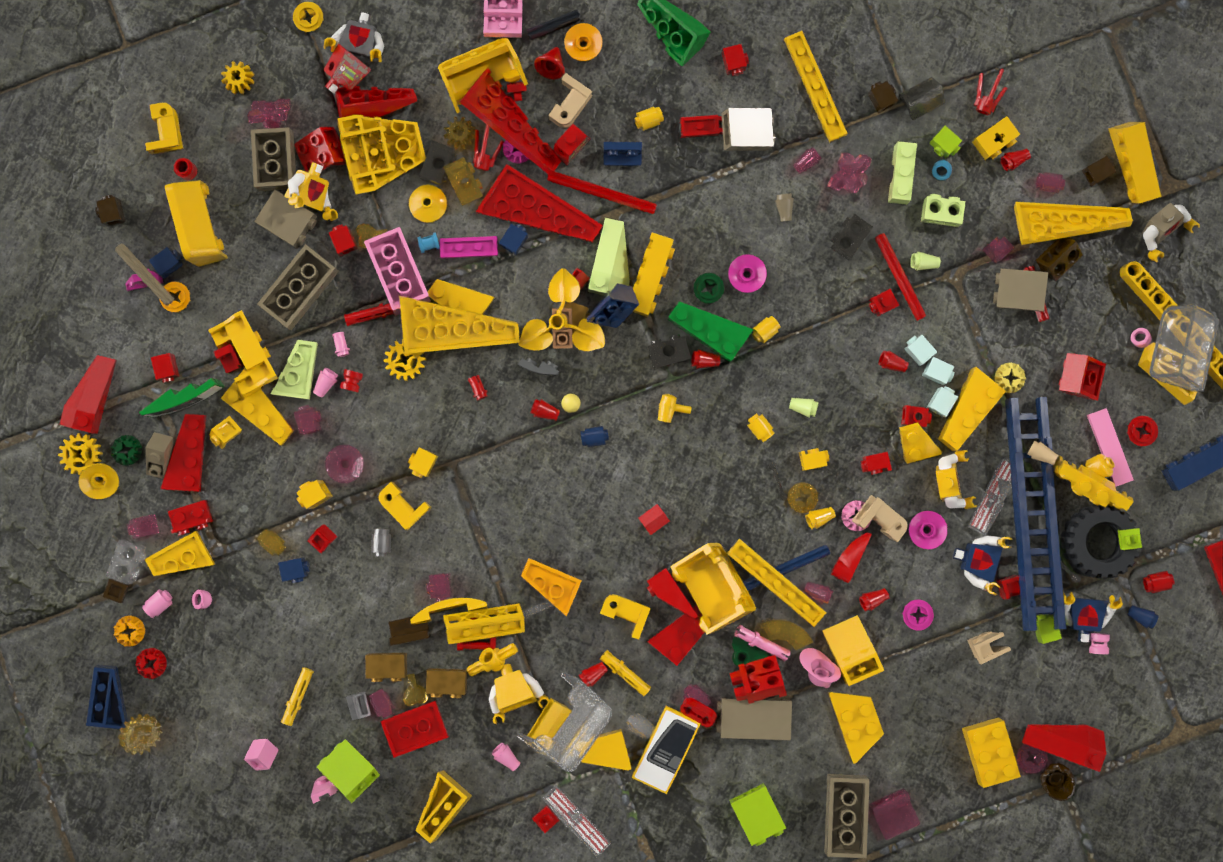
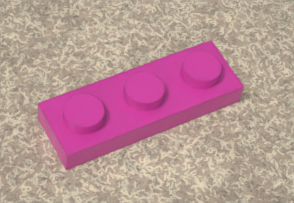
M497 236L440 238L441 259L498 256Z

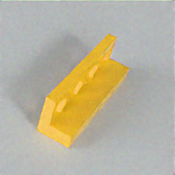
M519 603L443 615L448 644L525 632L524 615ZM517 611V613L510 614L508 612ZM449 621H459L456 623H449Z

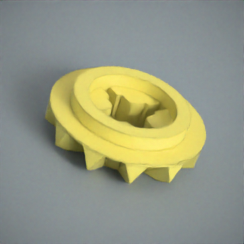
M1012 362L1005 363L997 369L995 383L1006 391L1005 393H1015L1024 386L1026 380L1025 371L1018 364ZM1010 372L1012 376L1018 377V379L1012 380L1011 386L1009 380L1003 378L1008 376Z

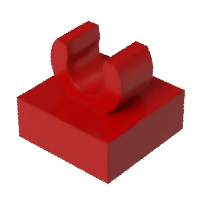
M523 82L507 83V92H514V101H522L521 91H527V86Z
M548 805L532 817L533 821L544 833L560 820Z

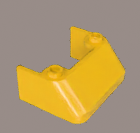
M508 38L495 40L444 61L438 66L457 113L460 112L458 105H461V99L487 67L492 72L490 75L495 81L504 78L506 82L515 83L521 78L524 85L528 84L519 58Z
M199 180L165 185L168 203L184 258L198 267L228 259L227 255L222 252L224 250L222 240L214 235L205 201L207 195H209L207 184Z

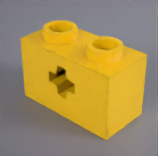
M1006 116L978 136L972 143L984 160H987L989 157L993 160L1002 153L1001 149L1003 147L1010 148L1017 143L1016 138L1020 133ZM999 137L1000 141L995 142L994 139Z

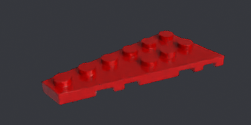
M506 164L476 210L478 214L592 243L603 227L602 224Z

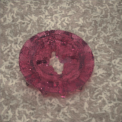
M1027 744L1018 748L1016 755L1017 764L1023 771L1038 773L1045 768L1048 761L1047 752ZM1028 751L1033 755L1037 754L1034 757V763L1030 760L1026 761L1029 757Z

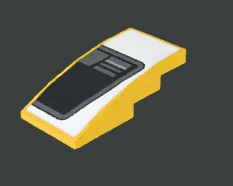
M665 706L632 774V778L667 794L692 744L700 723L675 709Z

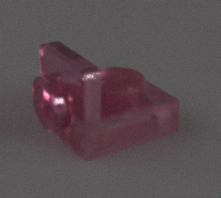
M155 514L129 520V524H127L129 536L132 535L133 539L158 534L159 529Z

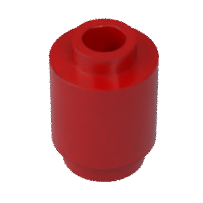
M180 158L174 163V172L183 180H192L197 175V167L189 159Z
M1167 571L1148 574L1147 577L1143 578V585L1147 593L1171 590L1172 585H1174V578Z

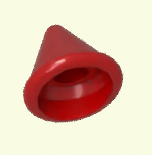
M554 47L542 56L537 57L534 61L536 71L547 79H560L565 74V67L563 66L561 52L558 47Z

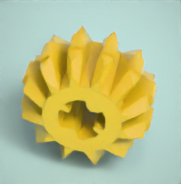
M232 61L231 68L225 65L227 72H221V75L225 77L221 80L223 84H226L225 88L228 91L232 90L233 94H236L238 90L241 94H244L245 88L249 91L251 88L248 84H254V80L251 79L254 76V73L250 71L251 68L248 65L244 66L243 62H239L237 65ZM237 75L240 77V80L238 81L237 79H235Z

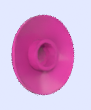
M741 255L731 263L728 276L730 283L735 289L744 293H751L762 287L766 280L767 271L764 263L754 255ZM745 271L750 273L749 278L744 277L743 273Z
M923 511L912 518L909 524V536L916 546L922 549H934L940 546L946 539L947 524L938 513ZM926 526L930 528V531L927 534L923 531L924 527Z

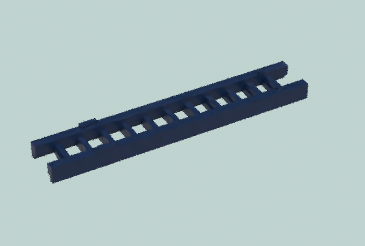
M1047 397L1036 398L1037 415H1033V413L1019 414L1018 398H1009L1005 400L1023 631L1037 630L1036 615L1053 614L1054 629H1066L1053 465L1041 461L1042 472H1024L1023 459H1031V456L1027 455L1028 453H1023L1022 440H1039V442H1042L1053 451ZM1020 421H1037L1038 434H1021ZM1025 478H1042L1043 491L1026 492ZM1026 497H1044L1045 510L1027 511ZM1028 516H1045L1046 529L1029 530ZM1047 535L1048 548H1030L1029 536ZM1031 556H1049V567L1032 568ZM1050 575L1051 587H1033V576ZM1052 594L1053 606L1035 607L1034 595Z

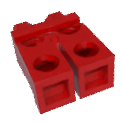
M776 655L749 662L745 665L740 664L738 665V671L729 673L733 686L741 683L744 685L734 688L737 701L748 699V703L751 704L766 697L779 695V697L787 696Z

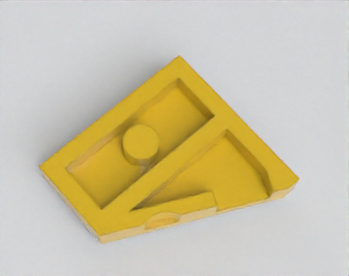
M918 423L899 428L904 460L907 464L942 454L940 448Z

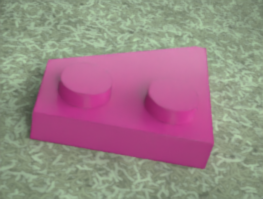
M147 269L160 284L163 283V279L159 274ZM133 274L125 283L127 291L148 287L137 274Z

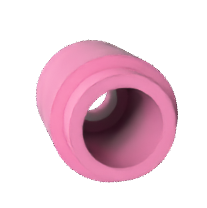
M159 589L145 601L143 610L151 618L159 616L172 604L171 594L166 590L162 591Z

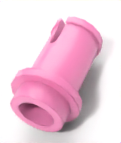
M344 332L332 334L336 347L335 354L338 357L349 355L348 351H350V348H347Z

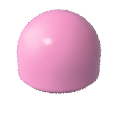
M1138 328L1132 332L1131 342L1136 347L1145 348L1151 343V334L1147 329ZM1137 334L1146 335L1143 341L1138 342L1135 339Z
M197 590L192 596L194 608L206 609L211 605L212 596L208 591ZM199 595L201 596L200 604L197 601Z

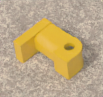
M167 103L151 104V117L157 123L160 141L145 143L146 151L153 155L184 149L177 111Z
M390 482L379 493V502L405 530H408L431 506L424 502L415 510L401 496L403 492L394 482ZM389 494L392 496L391 501L387 499Z
M612 594L604 600L600 614L613 619L614 616L636 623L631 636L639 639L650 607ZM612 601L617 603V606L614 608L610 606Z

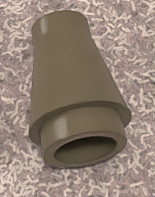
M792 193L776 195L777 200L775 202L780 220L791 221L794 201Z

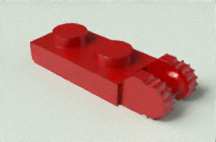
M722 116L681 117V138L723 135V128H719V122L722 123Z

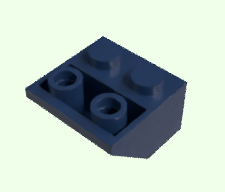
M617 283L588 316L587 322L614 328L620 326L639 305L632 286Z

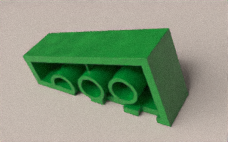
M680 301L667 319L729 363L754 330Z

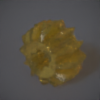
M454 117L455 122L452 123L448 120L447 123L450 127L443 128L447 132L443 135L444 139H449L447 141L449 146L454 143V149H457L459 144H461L462 149H465L464 143L472 145L469 139H475L473 134L475 127H470L472 122L470 120L465 122V117H461L460 121H458L457 117ZM457 130L462 131V136L457 135Z

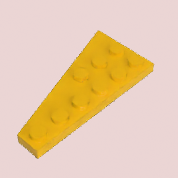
M399 296L405 354L520 343L517 322Z

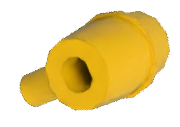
M664 394L659 403L658 420L671 423L674 411L690 414L691 407L676 404L677 398L675 396Z

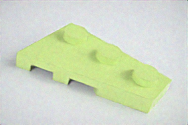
M297 340L287 360L288 362L283 372H281L275 388L271 392L272 395L310 400L317 342Z

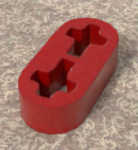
M686 698L680 707L681 712L685 716L695 720L704 727H711L717 718L713 709L694 698Z

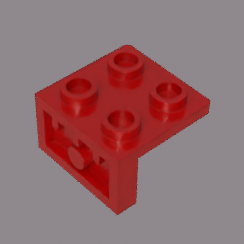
M319 127L294 144L305 172L309 173L312 162L323 166L322 171L331 165H344L346 163L342 145L334 127Z

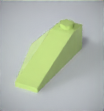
M605 218L588 287V292L604 296L617 283L629 286L630 282L624 222Z

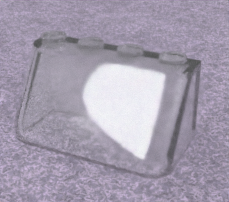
M1198 304L1167 308L1161 317L1149 370L1150 375L1158 381L1193 392L1204 391L1220 319Z

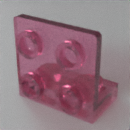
M904 788L869 804L886 840L920 825V821L910 802L911 798Z

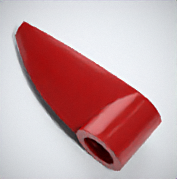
M867 532L861 535L844 550L832 569V576L846 583L850 582L872 534Z

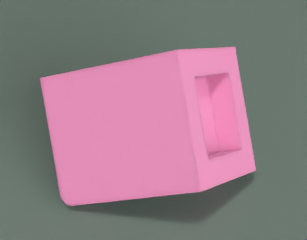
M268 739L254 740L244 760L255 770L270 769L278 753V748Z

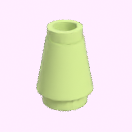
M922 252L913 253L910 260L911 268H914L916 271L939 268L941 263L940 257Z
M792 398L789 409L809 418L810 416L815 417L819 402H815L814 399Z

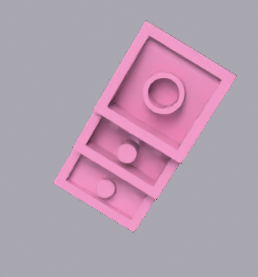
M484 0V37L522 38L523 0Z

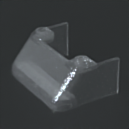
M562 673L560 676L573 686L567 697L568 703L574 708L552 739L546 735H540L536 739L521 733L517 736L536 753L560 769L572 772L578 767L610 721L612 709L579 678Z

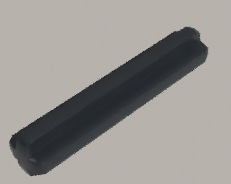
M574 10L527 29L528 37L530 40H533L580 21V13L578 10Z

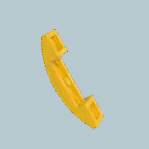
M472 598L447 599L424 608L410 621L414 626L431 622V613L466 605L468 611L487 609L488 606L486 602Z

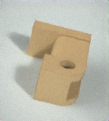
M565 73L561 81L571 91L560 106L556 104L549 114V120L561 128L570 127L592 98V91Z
M870 495L852 520L857 526L866 528L872 519L882 527L880 531L896 542L901 539L907 530L906 520L880 498H875Z
M989 631L967 640L979 664L988 662L1011 651L1010 647L1007 646L990 647L991 642L1004 636L1003 632L994 633Z

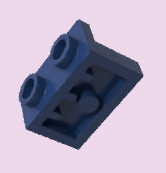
M604 142L605 166H641L642 142Z

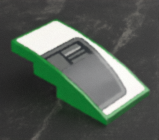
M210 378L201 386L190 383L181 391L169 389L139 413L142 416L148 417L170 414L188 408L210 397L225 386L220 380Z

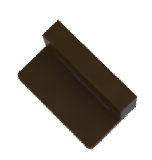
M413 617L389 621L390 646L429 638L431 635L428 622L413 626L410 621Z

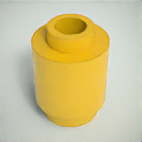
M651 107L636 113L637 117L634 118L637 128H641L642 131L658 126L660 122L664 121L659 107Z
M773 316L766 317L752 328L754 329L752 336L758 343H765L778 333V329L781 326Z
M756 413L748 420L749 424L747 426L758 440L760 439L762 442H765L775 434L772 430L773 427L763 414L759 416Z

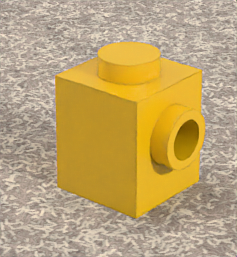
M419 447L416 454L412 453L408 461L410 464L409 468L413 470L412 474L419 478H422L423 475L428 477L438 456Z

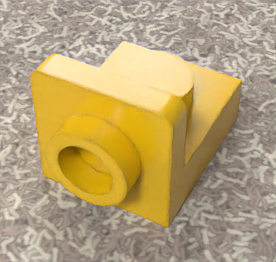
M228 416L211 429L210 440L215 446L223 449L229 441L242 432V429Z

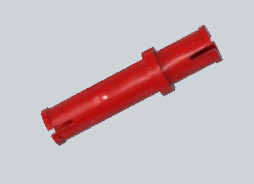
M380 303L379 306L344 314L346 325L349 326L380 317L384 319L387 318L386 316L394 314L390 303L384 305Z

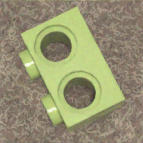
M930 194L923 202L921 222L959 227L963 224L965 201H960L958 197L945 199L941 198V195ZM931 204H934V205L937 206V208H938V212H937V213H933V212L930 210V205H931ZM949 207L956 209L957 214L955 216L949 213Z

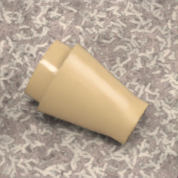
M1034 441L1027 454L1031 456V459L1054 465L1059 456L1042 442L1038 443Z

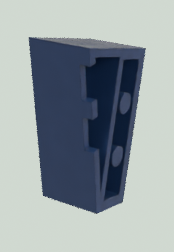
M97 664L94 667L86 726L125 730L129 727L117 666Z

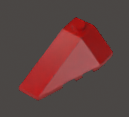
M99 355L95 357L64 405L59 425L98 434L117 360Z

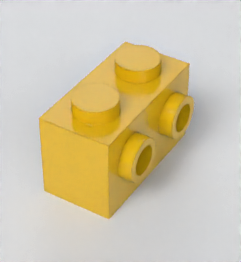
M323 480L308 481L299 487L301 490L296 492L299 496L297 501L302 508L306 507V509H314L333 497Z

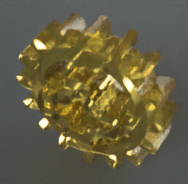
M138 714L137 719L130 717L131 722H124L126 727L120 728L122 733L118 736L120 745L127 753L131 752L132 755H135L137 751L140 755L143 754V750L150 752L149 747H156L155 741L161 740L159 737L162 734L160 723L154 716L150 717L149 714H146L144 717Z

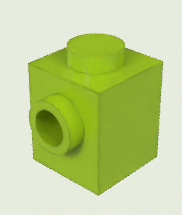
M945 125L929 144L934 148V152L938 156L947 158L950 154L954 156L960 149L958 145L962 140Z
M1037 615V630H1035L1039 643L1045 644L1062 639L1061 629H1054L1053 615Z

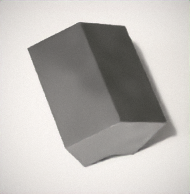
M359 692L346 697L352 720L371 715L365 692Z

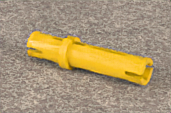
M608 650L603 653L600 660L609 666L614 674L617 673L643 697L649 692L651 686L624 664V661L617 659Z
M302 667L291 698L286 703L287 708L280 721L281 723L288 726L293 725L296 714L302 707L300 704L314 673L313 670Z

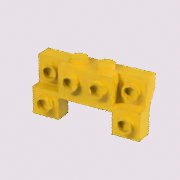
M242 310L208 330L218 349L233 343L248 372L234 378L244 398L261 390L262 386L278 379L268 360L271 356L267 348L261 347L259 342L262 339L258 331L253 332Z
M1060 455L1053 465L1054 474L1060 479L1070 481L1071 489L1075 494L1086 496L1097 506L1102 505L1106 508L1109 505L1117 509L1123 508L1127 511L1134 502L1132 497H1127L1126 492L1119 493L1116 491L1115 483L1083 465L1076 469L1075 464L1069 465L1066 460L1063 461V457Z

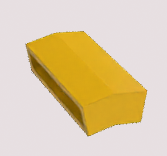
M550 698L525 740L546 752L572 710Z

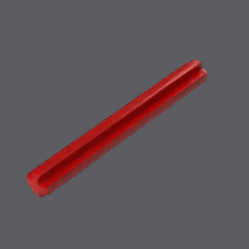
M882 233L876 236L875 240L915 319L918 321L925 318L926 314L886 235Z

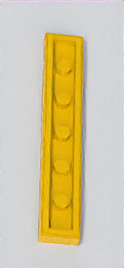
M803 31L786 37L784 41L829 143L847 136L848 133Z
M740 538L727 552L730 557L813 627L826 614V611Z

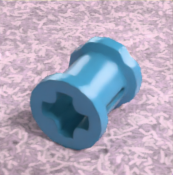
M436 232L431 236L417 237L421 253H425L426 250L433 248L440 249Z

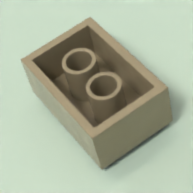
M289 127L251 130L254 188L258 191L287 190L288 181L296 174L294 132Z

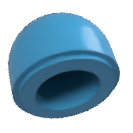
M946 160L936 162L932 169L933 176L938 180H946L952 173V166ZM943 166L947 169V173L939 175L937 168Z

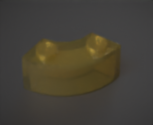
M781 618L760 621L769 641L785 640L795 650L813 643L809 634L794 622Z

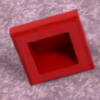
M323 524L316 529L308 539V542L322 554L337 536Z

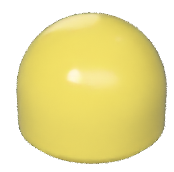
M567 394L563 397L561 405L566 412L574 413L580 408L581 402L577 395Z

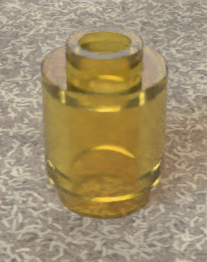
M267 528L257 538L259 545L272 556L276 554L279 556L286 548L284 546L286 541Z

